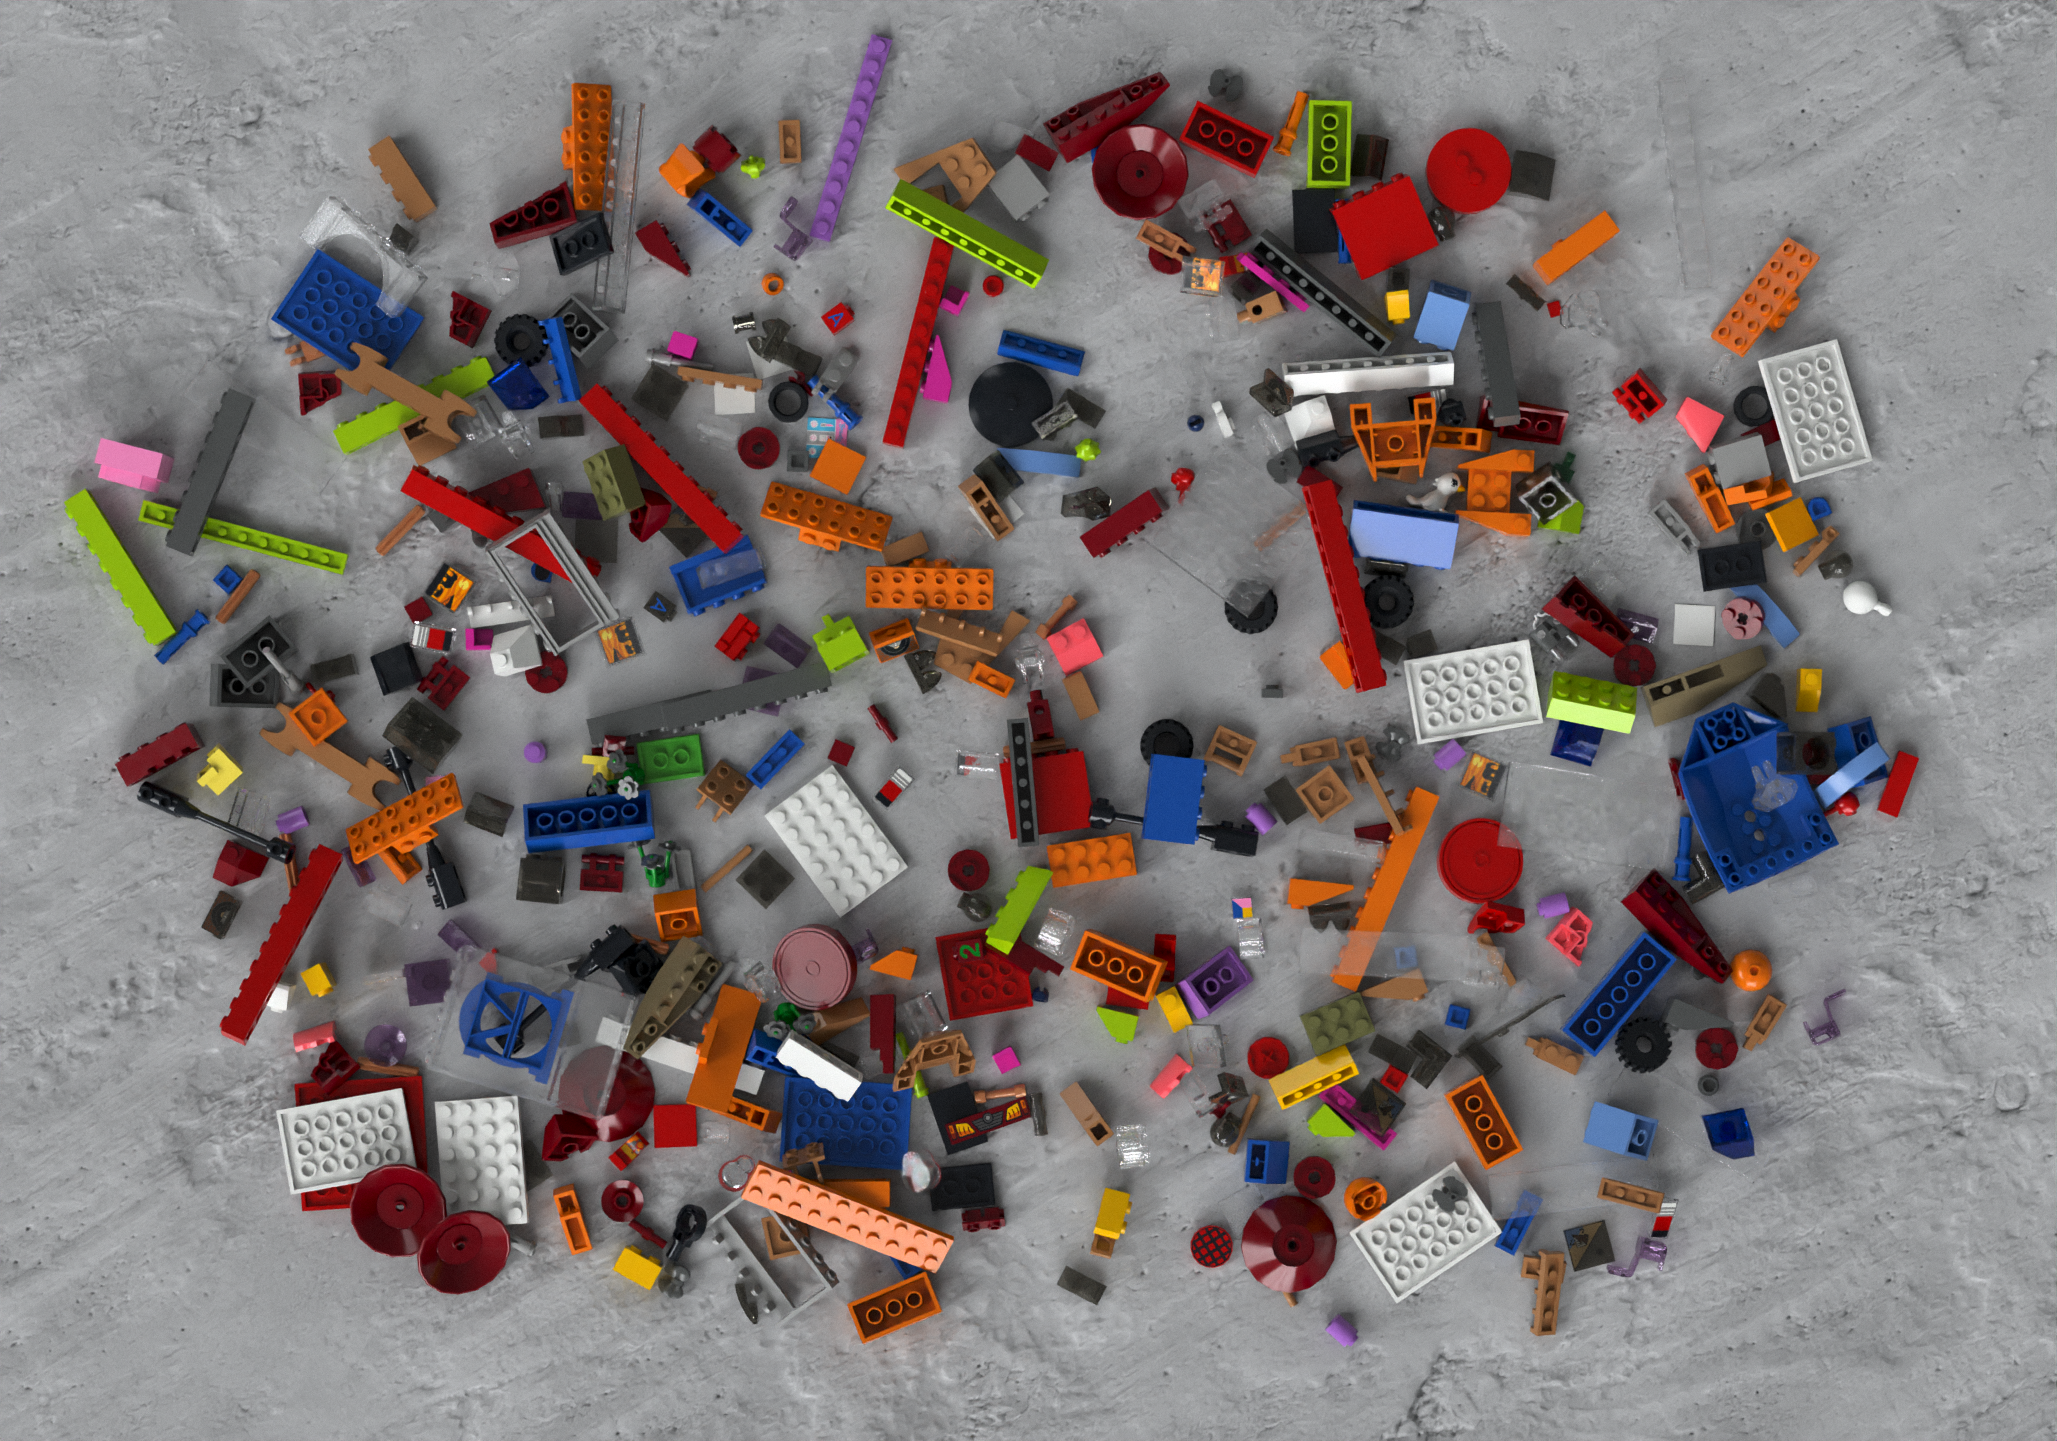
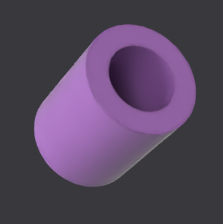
M1451 739L1433 755L1435 757L1433 762L1440 770L1445 769L1448 771L1466 753L1454 739Z
M530 742L524 748L525 758L532 763L543 762L548 754L546 746L540 742Z
M1254 802L1245 810L1248 813L1245 817L1261 835H1264L1278 822L1261 802L1258 805Z
M299 806L279 814L276 825L280 832L284 831L285 834H289L309 826L310 822L304 807Z
M1564 892L1539 898V903L1536 904L1539 916L1543 915L1544 919L1570 912Z
M1337 1314L1325 1328L1344 1347L1347 1344L1352 1346L1358 1339L1356 1335L1358 1330L1340 1314Z

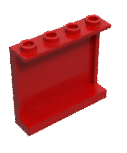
M1402 172L1390 177L1391 181L1383 183V181L1371 186V190L1364 192V190L1358 191L1352 195L1353 198L1347 201L1345 199L1333 203L1334 207L1329 208L1355 265L1356 274L1361 280L1439 245L1408 174L1403 175Z
M1078 748L1066 749V754L1058 755V751L1045 752V757L1037 758V754H1032L1038 834L1042 835L1090 827L1088 814L1091 798L1084 752L1079 751ZM1006 758L999 765L1011 839H1016L1017 829L1010 758Z

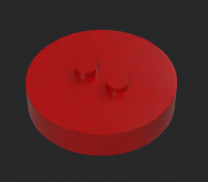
M1476 128L1454 130L1443 136L1435 144L1428 156L1425 168L1428 189L1441 206L1452 212L1466 215L1483 212L1494 206L1508 188L1511 178L1509 155L1502 143L1486 131Z
M1486 818L1470 819L1453 827L1441 841L1437 852L1438 874L1446 889L1458 899L1473 904H1485L1487 901L1493 902L1507 895L1518 883L1523 870L1522 848L1516 836L1503 824Z

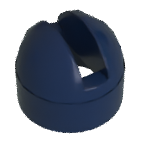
M1192 415L1188 419L1187 426L1191 431L1199 432L1204 427V419L1200 415ZM1199 419L1201 420V423L1196 424L1194 426H1191L1190 424Z
M1040 986L1036 987L1032 993V1000L1048 1002V990L1044 987V990L1040 991Z

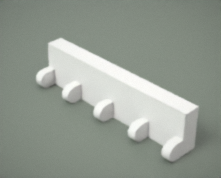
M552 595L528 598V601L541 619L556 617ZM517 600L467 607L471 629L529 621L530 618L523 616L519 608L521 605Z

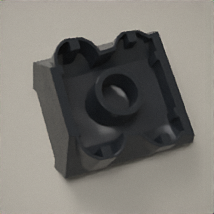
M410 642L400 644L370 657L383 696L396 693L423 681L422 672L417 665Z
M643 939L610 965L609 972L618 981L625 995L634 999L639 994H646L663 963L649 942Z

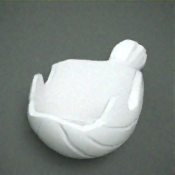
M1852 582L1843 592L1844 604L1853 613L1866 614L1875 609L1882 615L1888 616L1892 612L1889 604L1878 601L1875 588L1868 582Z

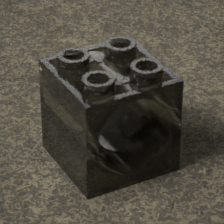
M1777 732L1776 775H1834V770L1836 769V760L1834 758L1836 748L1835 732ZM1806 742L1812 748V760L1808 766L1802 756L1803 746Z
M526 854V857L520 858L516 900L563 904L567 862L562 861V857L547 856V860L541 859V855Z

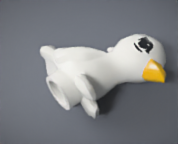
M1449 472L1435 479L1436 482L1433 485L1437 486V490L1431 491L1419 498L1408 494L1406 500L1410 506H1418L1423 510L1448 513L1444 510L1448 498L1457 492L1465 491V487L1461 484L1457 474Z

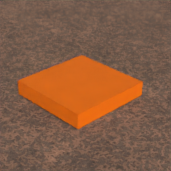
M828 438L810 477L848 495L866 457Z
M320 688L288 713L314 747L348 722L347 718L323 688Z

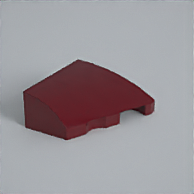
M452 291L453 311H450L452 324L449 330V337L473 348L492 310Z
M336 370L298 373L301 416L342 394V380L334 374Z
M335 1040L329 1044L325 1053H321L319 1063L314 1067L310 1076L329 1096L361 1067Z

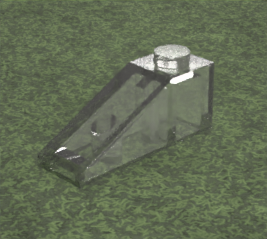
M760 547L704 562L696 568L701 587L704 589L765 569L767 565Z

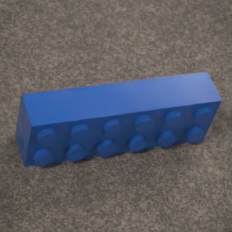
M641 790L638 797H632L630 800L616 793L600 797L590 796L523 804L525 843L529 854L655 839L653 801L650 790Z
M1641 931L1560 1029L1590 1055L1596 1057L1677 959L1647 933Z

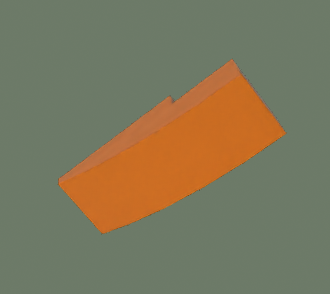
M1701 464L1684 473L1715 533L1717 534L1734 525L1733 517L1708 467Z
M574 1183L553 1189V1197L559 1212V1218L572 1255L592 1250L590 1236Z

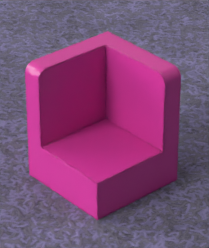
M951 285L939 307L959 317L970 293Z
M674 331L667 351L693 360L699 340L698 338Z
M465 629L467 651L491 650L493 642L492 629Z
M1011 1045L992 1055L1002 1074L1021 1065Z

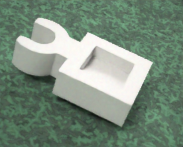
M1220 401L1213 403L1211 406L1224 438H1228L1234 434L1232 431L1235 429L1231 417L1227 419Z

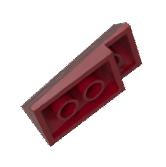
M1485 394L1480 396L1476 429L1496 431L1497 437L1560 445L1569 415L1568 410L1518 401L1520 424L1494 427L1493 420H1489L1488 407H1491L1490 401H1486Z

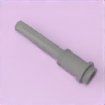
M654 348L647 350L645 362H649V365H652V363L668 367L675 365L712 372L714 368L713 364L673 357L672 353L655 351Z
M269 647L263 648L262 653L281 674V679L287 684L289 691L295 695L301 694L305 690L304 681L298 679L291 669L288 670Z
M730 960L706 994L702 993V996L693 1008H689L691 1016L698 1021L700 1018H704L702 1015L711 1003L714 1002L713 997L736 968V963Z
M516 1234L510 1235L511 1239L519 1242L517 1244L510 1240L511 1247L525 1253V1256L534 1255L537 1244H534L535 1241L532 1240L530 1242Z

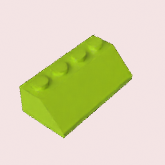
M1027 866L1025 872L1020 870L1015 879L1018 882L1016 888H1010L1005 897L1008 900L1006 906L1001 905L995 915L999 919L995 925L991 923L985 933L989 936L986 943L1008 955L1053 874L1052 871Z

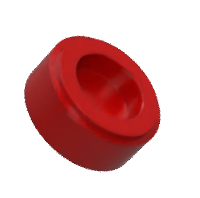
M991 275L984 280L983 291L989 297H997L1003 292L1004 284L1000 277Z

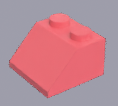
M1084 618L1046 638L1066 676L1103 657Z

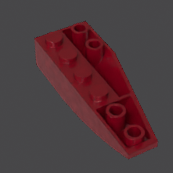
M1158 72L1082 101L1059 115L1052 117L1043 123V126L1066 163H1069L1102 144L1109 134L1133 122L1162 95L1170 84L1164 75Z
M1654 868L1622 899L1621 903L1652 935L1700 972L1721 984L1733 972L1685 900Z

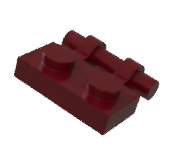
M1231 199L1212 210L1216 218L1211 220L1207 213L1200 217L1204 224L1202 227L1205 231L1209 232L1214 240L1212 243L1215 248L1218 247L1222 254L1229 250L1225 244L1228 240L1235 247L1252 236ZM1220 224L1226 234L1220 236L1215 228L1216 225Z
M444 656L438 662H434L432 670L426 677L423 676V681H421L417 688L422 694H424L427 688L432 690L428 699L443 711L449 707L471 679L454 664L449 671L444 668L449 662ZM441 673L444 677L436 686L433 681Z
M591 853L590 855L582 854V863H590L589 869H581L580 890L623 893L624 871L615 870L616 865H624L625 857L617 856L616 854H610L609 856L598 855L597 853ZM597 864H609L608 870H596Z

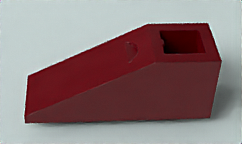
M655 220L635 232L647 254L687 278L691 277L688 273L691 268L686 259L681 261L677 253L680 250L675 241L670 243L666 235L669 234V231L664 223L659 225L658 221Z

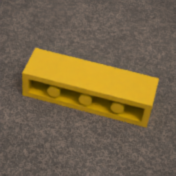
M1344 1044L1320 1056H1316L1301 1065H1297L1282 1074H1278L1268 1081L1281 1109L1284 1110L1358 1075L1359 1072Z

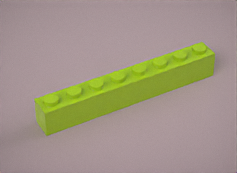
M902 179L897 183L885 208L1033 289L1042 278L1049 259Z
M477 356L470 360L471 364L465 367L459 365L451 369L450 374L446 376L443 374L431 379L432 383L426 386L424 383L417 386L440 398L444 390H447L464 399L499 381L488 358ZM396 400L389 404L383 402L375 406V410L370 413L365 411L356 415V420L350 423L348 420L336 425L337 429L333 430V433L343 453L348 455L398 431L399 425L421 414Z
M84 489L64 502L66 514L70 519H75L78 524L76 526L78 533L82 537L85 536L89 542L87 547L93 555L97 554L100 561L98 564L104 573H109L112 578L109 580L112 587L116 591L119 590L123 596L121 601L127 609L131 608L134 615L132 618L138 627H143L145 631L143 635L149 644L153 643L154 646H159L176 635L179 631L90 490Z

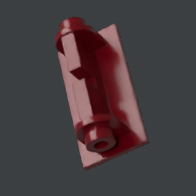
M999 1207L984 1209L985 1216L982 1217L980 1209L961 1213L963 1231L973 1233L985 1228L989 1230L1000 1229L1005 1226L1004 1209H999Z

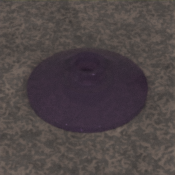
M382 1024L374 1027L367 1034L364 1049L371 1062L378 1066L389 1067L402 1060L407 1050V1041L399 1028L389 1024ZM385 1042L390 1043V1048L388 1050L383 1049V1044Z

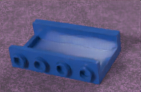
M748 535L743 536L727 554H724L716 547L669 567L689 615L693 614L694 617L705 613V608L712 605L714 609L725 605V600L733 598V601L745 596L744 592L751 589L753 593L765 588L764 584L768 583Z
M1151 754L1142 839L1195 845V841H1198L1200 829L1197 828V820H1200L1202 816V807H1199L1200 798L1203 799L1205 786H1202V779L1207 774V765L1204 764L1205 760Z

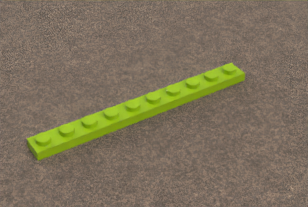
M143 500L138 521L172 530L175 524L173 517L179 509ZM208 518L201 536L205 539L344 575L349 557L345 553L213 518Z

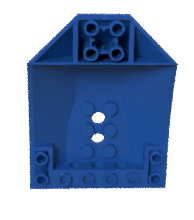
M1734 702L1695 719L1678 775L1694 823L1729 894L1778 875L1839 845L1808 782L1796 752L1788 723ZM1746 811H1752L1755 814L1754 822H1749L1745 819ZM1755 831H1760L1763 833V841H1759L1755 838Z

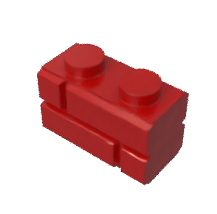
M739 612L714 647L734 662L737 659L741 661L748 653L746 647L749 643L752 642L754 644L760 637L761 633L758 631L761 628Z

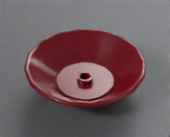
M1147 124L1127 125L1109 134L1097 149L1092 165L1094 188L1103 204L1117 215L1133 220L1157 218L1171 210L1184 194L1189 177L1187 157L1178 141L1162 128ZM1139 170L1144 173V176L1141 178L1136 176V172Z
M602 1045L586 1049L570 1061L561 1076L558 1098L563 1115H573L596 1132L598 1135L596 1141L613 1142L628 1138L643 1127L653 1110L655 1087L651 1072L640 1058L636 1059L630 1053L615 1047ZM604 1090L609 1092L608 1098L602 1097Z
M407 1164L383 1165L368 1172L356 1185L350 1201L351 1223L359 1239L373 1251L392 1258L412 1257L418 1254L422 1240L431 1228L447 1217L446 1198L438 1183L424 1170ZM397 1204H402L404 1208L398 1209Z
M1285 1195L1267 1200L1253 1211L1243 1228L1241 1249L1246 1267L1258 1282L1274 1291L1293 1293L1311 1288L1325 1277L1335 1259L1337 1239L1333 1223L1320 1206L1304 1197ZM1291 1241L1295 1242L1293 1249H1290L1288 1246Z
M467 1210L451 1214L436 1223L423 1238L417 1254L418 1272L428 1286L440 1293L459 1295L476 1291L493 1281L505 1267L511 1251L510 1233L502 1220L488 1212Z

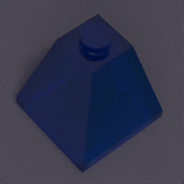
M521 357L487 381V384L508 411L534 409L550 397Z
M1560 720L1550 755L1591 767L1604 729Z
M1744 1108L1702 1116L1713 1151L1733 1160L1755 1156L1754 1138Z

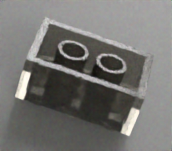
M411 697L388 723L382 736L434 774L458 746L463 734L415 698Z

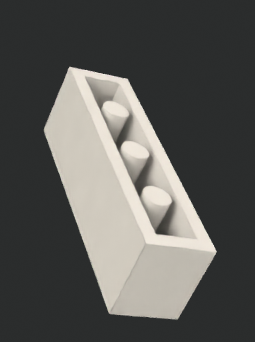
M794 1030L790 1031L776 1055V1058L783 1065L791 1066L801 1076L812 1079L817 1086L828 1089L835 1097L844 1099L847 1102L862 1083L863 1073L802 1035L797 1034Z

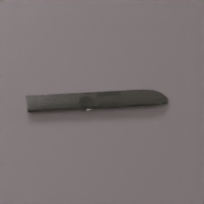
M1565 994L1554 995L1541 1001L1454 1054L1455 1058L1462 1057L1496 1035L1501 1037L1507 1034L1509 1027L1521 1022L1550 1002L1566 997Z

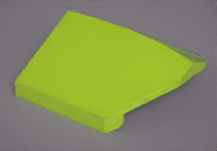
M1556 492L1542 499L1537 527L1579 535L1584 506L1572 493Z

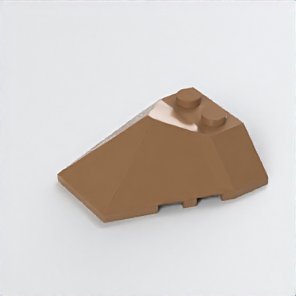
M962 1031L925 1032L909 1052L895 1075L892 1087L893 1092L914 1087L918 1070L947 1063L954 1077L973 1073L976 1060Z

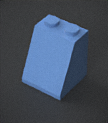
M1431 279L1413 338L1422 344L1431 343L1437 345V348L1444 351H1449V349L1454 351L1470 305L1471 292Z
M1595 1101L1591 1109V1116L1588 1127L1585 1130L1583 1142L1618 1154L1647 1161L1659 1120Z

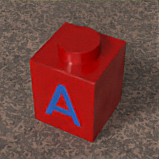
M840 302L821 316V319L835 336L854 322L852 316L855 313L848 304L844 306Z

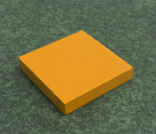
M1801 497L1765 514L1783 552L1819 535Z

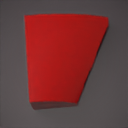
M1487 901L1471 920L1467 928L1468 933L1474 934V931L1477 929H1488V933H1515L1525 925L1524 909Z

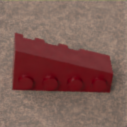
M564 181L559 184L560 186L551 191H546L542 196L533 201L526 202L524 206L517 210H512L489 223L497 248L502 249L552 235L577 223L578 219L567 182Z
M530 468L467 493L473 497L476 495L482 497L487 501L486 504L492 507L498 506L506 511L505 514L547 509L535 476Z
M1154 487L1080 536V539L1093 558L1097 556L1103 558L1112 552L1110 550L1115 544L1118 547L1129 540L1127 536L1133 532L1137 535L1146 528L1145 524L1150 521L1154 523L1162 518V513L1168 510L1169 506L1157 488Z
M1575 575L1542 608L1544 612L1610 658L1625 647L1635 635Z
M184 722L176 726L175 730L156 737V741L150 744L147 742L139 746L137 752L133 754L129 752L119 757V762L115 766L126 786L131 787L205 747L194 724Z

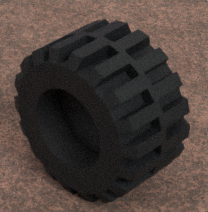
M1248 580L1237 584L1227 595L1224 604L1227 621L1235 630L1237 629L1241 633H1260L1271 626L1277 616V597L1274 595L1273 590L1267 587L1266 584L1255 580ZM1247 595L1259 597L1264 605L1262 615L1255 620L1245 619L1239 612V602Z
M1161 719L1152 723L1144 731L1140 741V750L1144 761L1149 766L1151 754H1157L1154 749L1155 740L1163 733L1173 734L1178 739L1179 751L1175 757L1191 758L1194 748L1193 738L1188 728L1182 723L1173 719Z

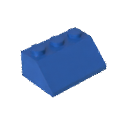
M1871 716L1827 729L1838 769H1841L1859 754L1878 742ZM1885 764L1870 773L1852 788L1887 778L1888 773Z

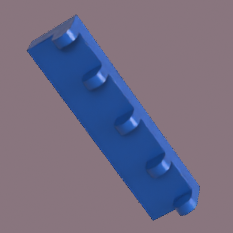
M549 317L538 321L539 326L545 325L548 338L543 339V343H549L553 358L548 360V364H554L558 378L553 381V384L560 386L562 398L557 399L558 404L580 400L582 396L563 318Z

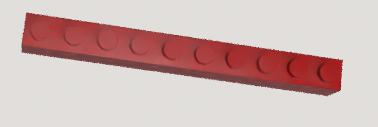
M938 237L933 239L882 441L885 445L904 449L939 305L955 248L954 245Z
M595 384L579 400L581 405L620 445L625 444L627 453L724 554H727L743 538L741 534L743 529L736 521L731 523L726 518L729 514L720 505L716 507L712 503L714 499L706 490L702 493L697 488L699 483L691 475L687 477L683 473L685 468L677 460L673 463L669 459L670 453L663 445L658 447L654 443L656 438L648 430L644 432L639 427L642 424L634 415L629 417L625 413L627 408L619 400L615 402L611 398L613 394L605 385L601 388L598 384Z
M413 465L400 490L493 541L498 540L525 522L517 516L510 517L505 514L506 511L498 506L492 507L486 504L487 501L476 495L473 497L467 494L468 491L461 486H452L446 478L430 474V470L421 465L418 467ZM536 528L505 546L572 583ZM576 548L579 556L586 560L587 568L591 574L598 577L602 565L599 564L600 561L592 556L587 558L581 555V551Z
M1331 479L1302 488L1356 693L1386 686L1387 674L1381 666V652L1376 647V633L1370 625V611L1365 606V592L1359 584L1358 578L1360 574L1357 566L1354 565V551L1347 539L1349 533L1346 525L1343 524V510L1337 501L1336 496L1338 492L1336 485L1333 484Z
M321 844L318 845L317 849L313 848L308 858L310 862L307 868H302L299 874L300 881L298 885L292 887L289 893L291 898L288 904H283L279 912L280 919L271 926L269 931L271 936L268 941L262 943L259 950L261 954L258 960L255 959L249 969L251 973L248 979H243L239 988L241 992L238 998H233L229 1007L231 1009L229 1015L224 1016L219 1027L223 1036L246 1046L343 862L341 853Z

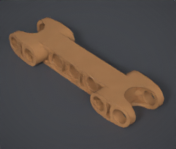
M356 342L352 343L350 349L359 355L360 364L353 371L337 368L334 374L340 380L365 396L369 394L372 388L378 390L426 417L427 420L423 425L425 429L442 439L459 444L462 437L451 429L452 420L458 415L475 417L477 411L447 390L443 391L440 398L434 396L384 368L389 360L384 355L370 347Z
M278 702L275 708L285 717V728L279 733L262 728L259 734L272 746L290 757L298 749L352 783L347 791L349 795L368 806L382 811L386 805L376 797V785L380 781L386 780L399 786L402 779L387 766L370 756L366 763L362 764L326 740L314 747L288 714L294 708Z

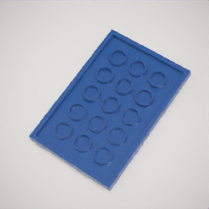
M319 249L310 259L271 318L272 321L350 371L355 370L360 364L359 355L350 349L353 342L370 347L388 358L389 360L384 368L390 371L425 319Z
M785 1076L779 1162H783L782 1155L790 1149L796 1148L799 1150L806 1148L805 1146L809 1143L823 1142L825 1159L818 1161L821 1165L907 1170L912 1088L893 1092V1083L862 1081L847 1102L844 1099L835 1097L828 1089L817 1086L810 1078Z

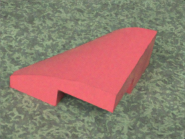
M1686 397L1675 417L1686 429L1690 438L1692 437L1700 448L1699 450L1705 453L1725 416Z
M1572 906L1570 912L1564 915L1545 939L1579 967L1582 964L1580 960L1583 948L1587 946V935L1591 931L1593 922L1579 909Z
M335 1021L294 1033L293 1040L296 1052L313 1048L326 1042H334L337 1039L334 1032L337 1029Z
M1175 1054L1149 1086L1164 1099L1179 1084L1185 1073H1189L1193 1068L1178 1054Z

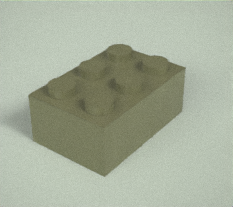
M625 444L605 449L582 461L603 521L623 516L646 504Z
M1359 991L1299 1015L1316 1056L1375 1032Z

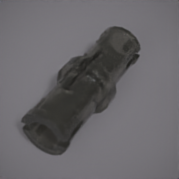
M1516 274L1506 283L1520 296L1521 300L1524 299L1537 312L1546 303L1543 298L1532 290L1533 287L1531 285L1528 286Z
M1042 1092L1030 1093V1118L1033 1119L1035 1136L1048 1135L1045 1117L1047 1112L1044 1110Z

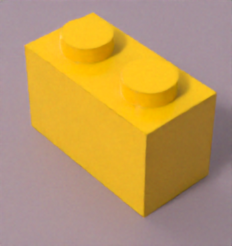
M326 962L319 963L300 973L312 996H325L333 992L332 987L337 985Z
M1105 1188L1093 1233L1117 1240L1120 1233H1125L1127 1222L1124 1221L1125 1213L1129 1214L1132 1202L1129 1201L1130 1194Z
M631 1245V1247L626 1246L613 1270L650 1290L663 1268V1265L660 1264L661 1260L652 1255L648 1258L641 1254L643 1250L634 1245Z

